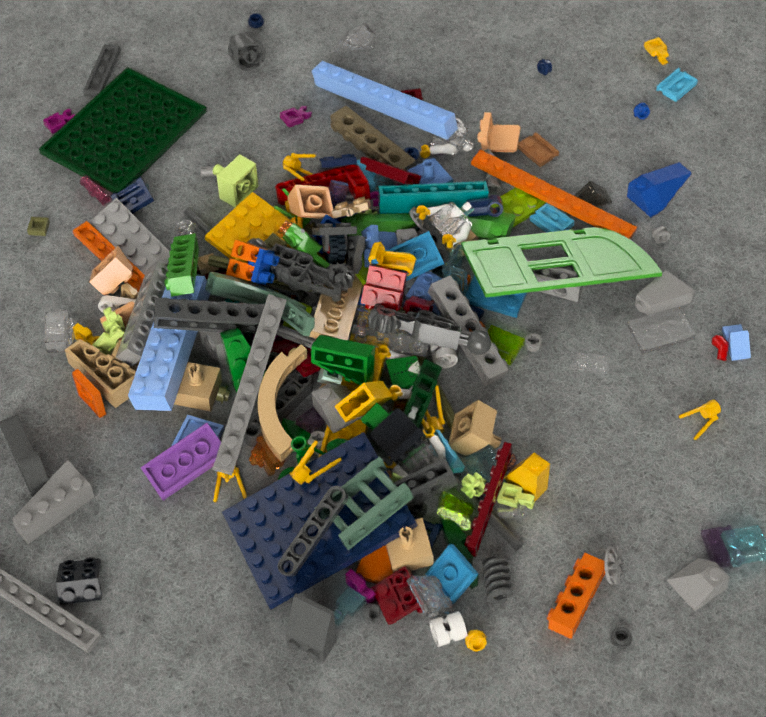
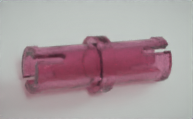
M86 175L81 178L80 184L88 190L90 196L95 197L102 205L110 201V196L102 190L99 184H95L89 176Z

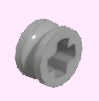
M660 226L653 230L652 237L659 244L669 240L670 233L665 226Z
M536 333L528 334L525 338L526 349L532 352L538 351L542 346L541 336Z

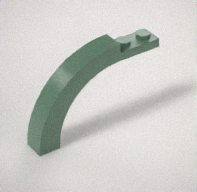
M209 272L205 290L211 295L229 298L246 304H265L268 294L286 299L281 319L300 334L310 336L315 325V318L305 311L306 307L301 303L256 283L225 274Z

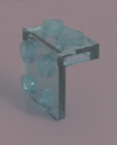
M458 244L456 249H452L449 261L444 263L442 273H444L443 278L451 275L453 280L457 281L461 293L465 296L467 293V271L461 269L462 245Z

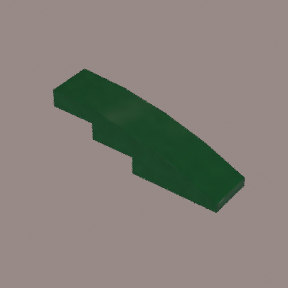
M426 359L420 367L403 413L418 428L432 399L433 391L438 382L437 379L443 368Z
M441 509L440 523L442 524L446 546L454 544L471 566H473V556L465 547L467 536L445 509ZM479 576L470 584L471 590L478 586Z

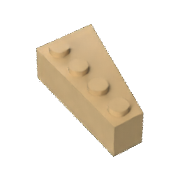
M81 339L65 349L68 363L75 370L79 369L115 408L129 399L128 393L136 373L129 365L114 360V357L109 354L101 353L98 348Z

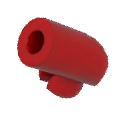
M715 335L712 338V345L718 349L717 359L726 361L729 343L723 336Z

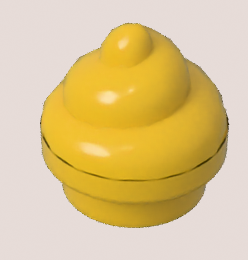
M470 630L465 638V644L473 651H480L487 644L486 635L480 630Z

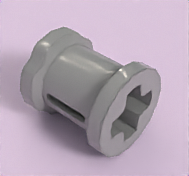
M487 173L485 180L489 190L488 194H499L502 191L500 179Z

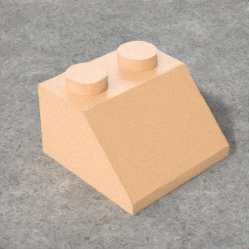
M295 185L288 195L291 213L302 218L323 219L326 214L333 218V206L329 187Z
M118 246L91 273L90 283L103 295H113L119 289L118 285L123 281L127 282L132 276L133 266Z

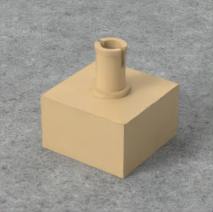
M187 362L174 405L211 412L222 383L220 368Z
M477 400L456 413L448 443L452 450L468 457L487 445L496 449L501 443V437L493 434L497 410Z
M423 518L415 519L418 527L413 530L410 527H405L406 531H404V528H401L399 531L400 537L386 544L393 573L404 566H407L412 571L434 564Z

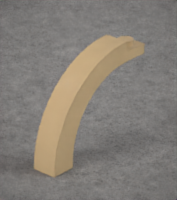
M303 345L293 348L288 353V356L281 352L273 360L264 374L258 393V415L261 431L268 447L280 462L285 460L294 450L291 447L292 438L285 432L279 422L276 413V400L284 380L307 358V349Z

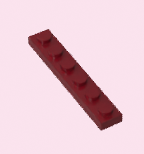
M504 442L502 449L499 448L497 451L496 460L498 461L496 466L493 465L491 468L490 477L492 478L490 483L487 482L485 485V498L479 502L478 518L474 517L471 527L473 529L472 535L467 536L465 547H468V551L473 557H477L512 456L511 443Z

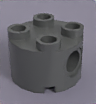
M242 32L230 37L228 53L238 68L249 71L259 67L261 60H265V47L253 32Z

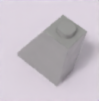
M665 270L662 276L655 278L636 295L635 306L640 312L651 316L690 304L693 301L695 290Z

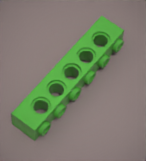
M196 233L174 237L173 244H171L170 257L168 258L169 264L167 265L168 272H166L167 279H165L166 290H170L171 297L191 294L195 291L199 258Z

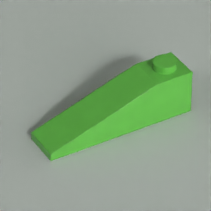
M463 212L464 214L458 216L462 221L470 224V230L479 238L478 240L510 237L516 215L502 212L498 217L490 215L468 217V212ZM441 215L440 219L443 222H446V220H448V218L451 217Z
M409 213L355 214L340 219L341 223H351V226H357V234H347V236H362L361 232L370 225H378V231L396 233V230L410 229L416 226Z

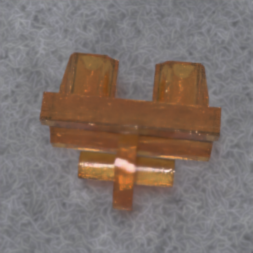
M262 436L257 437V444L251 450L252 455L249 458V462L253 466L259 465V467H263L268 476H272L275 474L276 469L283 467L285 460L280 462L272 453Z

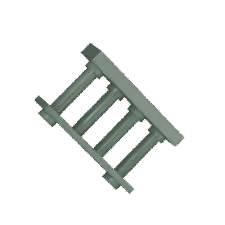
M380 456L371 461L367 467L342 486L348 495L346 505L358 518L350 526L339 515L333 521L342 531L338 536L348 550L414 498L405 483L397 487L384 473L387 468ZM375 478H378L391 492L382 500L368 486ZM360 490L375 505L366 513L351 498ZM336 491L332 495L334 502L340 501L343 497L341 491ZM328 508L323 509L320 513L321 519L330 516Z

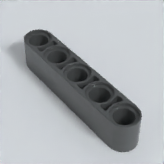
M333 486L326 492L279 560L278 570L281 574L288 577L295 576L304 565L348 500L347 492L342 487ZM341 491L343 494L342 499L334 502L332 499L333 493ZM328 508L330 516L327 519H321V511ZM317 526V535L310 537L308 535L309 528ZM304 543L306 550L303 554L298 555L296 547L298 544ZM287 561L293 562L294 567L291 572L284 571V564Z

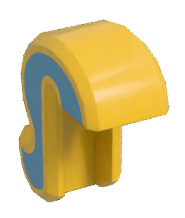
M375 242L372 245L368 261L371 265L407 272V276H409L413 272L416 258L410 253L385 251V247L381 242Z

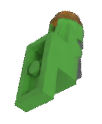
M286 220L277 231L280 237L295 250L311 255L313 263L317 266L329 267L330 264L318 255L322 246L315 241V237L305 232L304 229L295 223H289Z

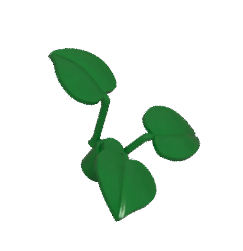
M284 418L281 425L292 438L291 447L294 450L293 452L297 454L296 459L299 464L301 457L305 455L311 446L308 443L311 430L303 422ZM334 439L330 441L326 446L327 452L349 440ZM316 447L314 448V451L319 453L320 455H324L326 453L317 449ZM294 467L283 470L278 480L290 474Z

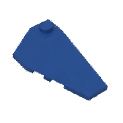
M679 162L643 174L629 182L627 197L649 217H653L666 208L668 202L673 199L679 188L690 177L691 172Z

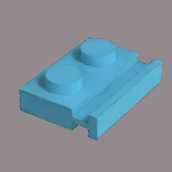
M677 68L657 85V91H662L663 95L677 102L697 85L698 79L686 72H681Z
M545 203L534 215L530 216V222L545 232L569 230L574 226L573 219L548 203Z

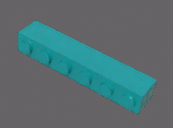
M486 181L378 186L380 214L409 213L413 207L417 208L420 205L429 208L444 204H451L453 207L456 205L459 211H463L465 209L462 206L467 200L488 198L489 190Z

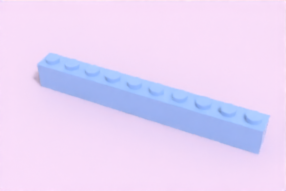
M321 61L312 70L316 86L448 140L458 129L455 113L325 61Z

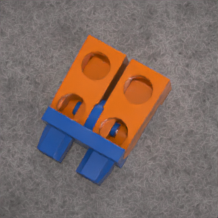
M235 240L231 256L242 260L230 258L226 275L254 283H273L275 276L269 271L271 265H278L279 256L275 255L274 251L245 241ZM242 245L241 253L239 255L238 248ZM237 264L236 272L234 273L233 267Z

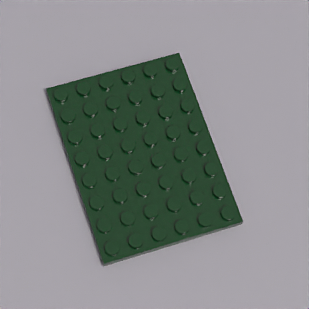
M127 67L39 148V152L52 161L117 194L133 184L137 178L207 112L206 106Z

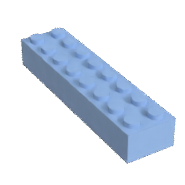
M196 276L195 291L191 294L171 297L170 290H166L165 287L162 298L208 301L210 293L205 290L207 280L205 276ZM153 322L128 393V397L135 410L172 411L198 331L154 328Z

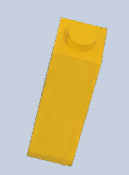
M383 381L365 382L335 405V408L346 423L365 415L376 403L382 406L393 395Z
M532 453L518 463L503 480L509 484L523 487V493L534 495V501H536L548 488L550 463L536 453Z

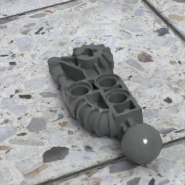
M252 238L247 241L258 247L274 251V254L279 256L278 265H271L269 272L273 273L274 278L288 285L293 291L302 290L308 292L314 290L320 294L332 297L333 301L338 302L341 300V291L347 292L348 288H352L355 275L351 266H346V263L339 264L337 262L335 265L330 264L329 267L323 268L313 263V257L307 253L277 243L269 249L265 241L260 238ZM311 280L324 283L328 288L314 285L311 283Z
M375 304L374 309H371L368 315L369 328L373 329L374 332H380V334H394L396 329L408 331L414 340L454 350H457L459 344L466 345L470 352L475 355H482L491 347V339L486 332L481 330L474 331L471 334L461 333L463 326L457 325L456 322L439 317L427 310H420L418 313L409 311L406 314L384 308L382 304Z

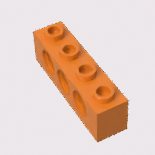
M584 553L582 559L578 558L575 562L573 576L569 575L564 585L566 587L565 591H560L556 599V608H551L547 616L549 621L548 629L570 639L574 636L605 576V561L588 553ZM573 593H578V594H580L581 596H574V595H572V594H573ZM564 610H570L572 613H565Z

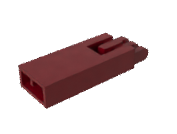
M360 158V162L367 165L365 170L408 185L420 183L421 175L375 159Z

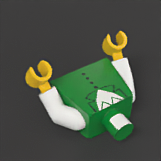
M380 345L377 351H380L377 357L380 360H383L385 357L388 359L385 361L392 382V386L389 389L390 393H393L391 399L393 401L408 399L421 367L417 357L389 350L386 345Z

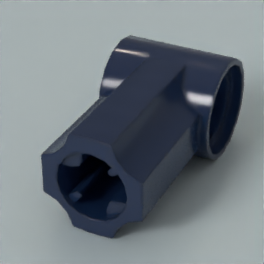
M491 195L484 199L467 200L472 206L468 209V217L482 215L498 217L503 212V201L498 195ZM492 204L499 205L497 208L491 207Z

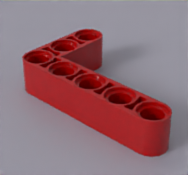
M358 165L335 168L304 176V181L296 178L278 183L275 186L278 204L285 205V201H288V197L282 189L285 188L290 193L295 185L329 187V190H335L336 192L348 189L354 199L365 197V200L371 199L369 182Z

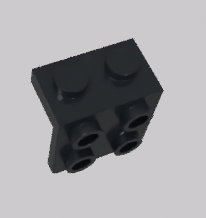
M399 408L395 409L370 433L371 438L396 464L399 461L401 463L405 461L410 455L409 452L413 448L417 449L425 441L423 439L425 434Z
M90 557L79 561L66 560L59 564L56 587L60 605L102 600L99 579L101 559Z

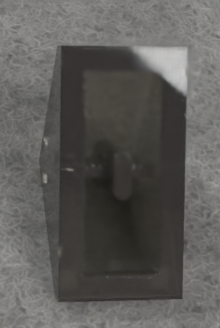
M589 181L574 195L596 207L612 203L606 189L592 181Z

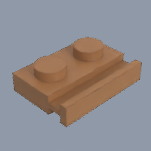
M537 132L518 143V149L539 167L545 165L554 157L559 156V151Z

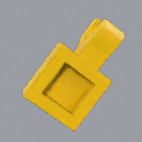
M659 37L644 42V48L652 57L657 55L658 61L662 65L668 63L666 57H669L667 46Z
M79 323L73 326L76 340L81 339L92 345L100 337L92 336L91 330Z

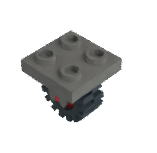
M328 223L317 224V228H312V235H322L323 252L326 254V262L333 265L337 264V262L343 264L347 251V234H357V226H351V223H336V227Z

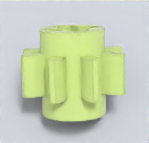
M477 472L474 475L468 473L461 481L463 486L461 491L471 499L474 495L480 497L484 493L487 481Z

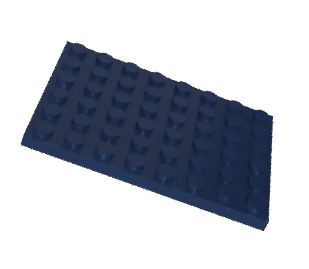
M364 432L306 464L311 470L309 474L311 476L336 459H342L341 462L314 478L309 484L304 482L300 485L288 474L222 511L270 610L293 598L295 593L300 594L399 538L401 528H404V531H406L405 527H410L412 530L418 527L405 504L348 550L338 536L342 531L333 522L295 576L288 577L279 572V560L326 492L333 486L342 487L367 467L371 461L378 458ZM385 470L384 473L390 478L387 471ZM375 478L368 484L381 500L391 493L378 478ZM361 490L351 497L364 513L375 506ZM346 504L338 514L348 526L358 520ZM312 526L308 530L310 537H314L318 533L317 526ZM304 543L298 544L296 547L298 555L303 554L306 550ZM287 561L284 564L285 572L293 570L294 565L292 561Z

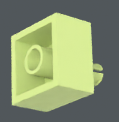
M240 154L225 168L220 164H216L213 168V174L217 175L220 199L233 207L239 205L250 193L259 187L256 163Z

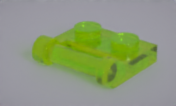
M491 325L487 331L491 342L498 349L509 353L506 354L498 350L501 358L508 365H512L525 344V338Z
M445 491L442 492L439 496L436 513L445 520H452L458 523L460 529L469 530L472 524L470 516L473 513V506Z

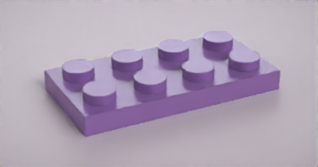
M205 423L143 465L141 469L161 499L165 500L214 466L221 441L209 424Z

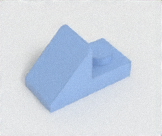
M741 324L722 327L723 336L729 343L728 351L731 360L751 358L748 330L743 331Z

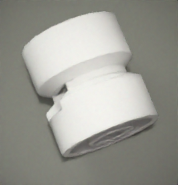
M429 344L433 363L443 368H450L456 365L458 362L456 350Z
M459 611L446 615V619L439 617L429 621L431 633L437 647L449 644L451 639L456 642L465 639L467 636L466 627Z

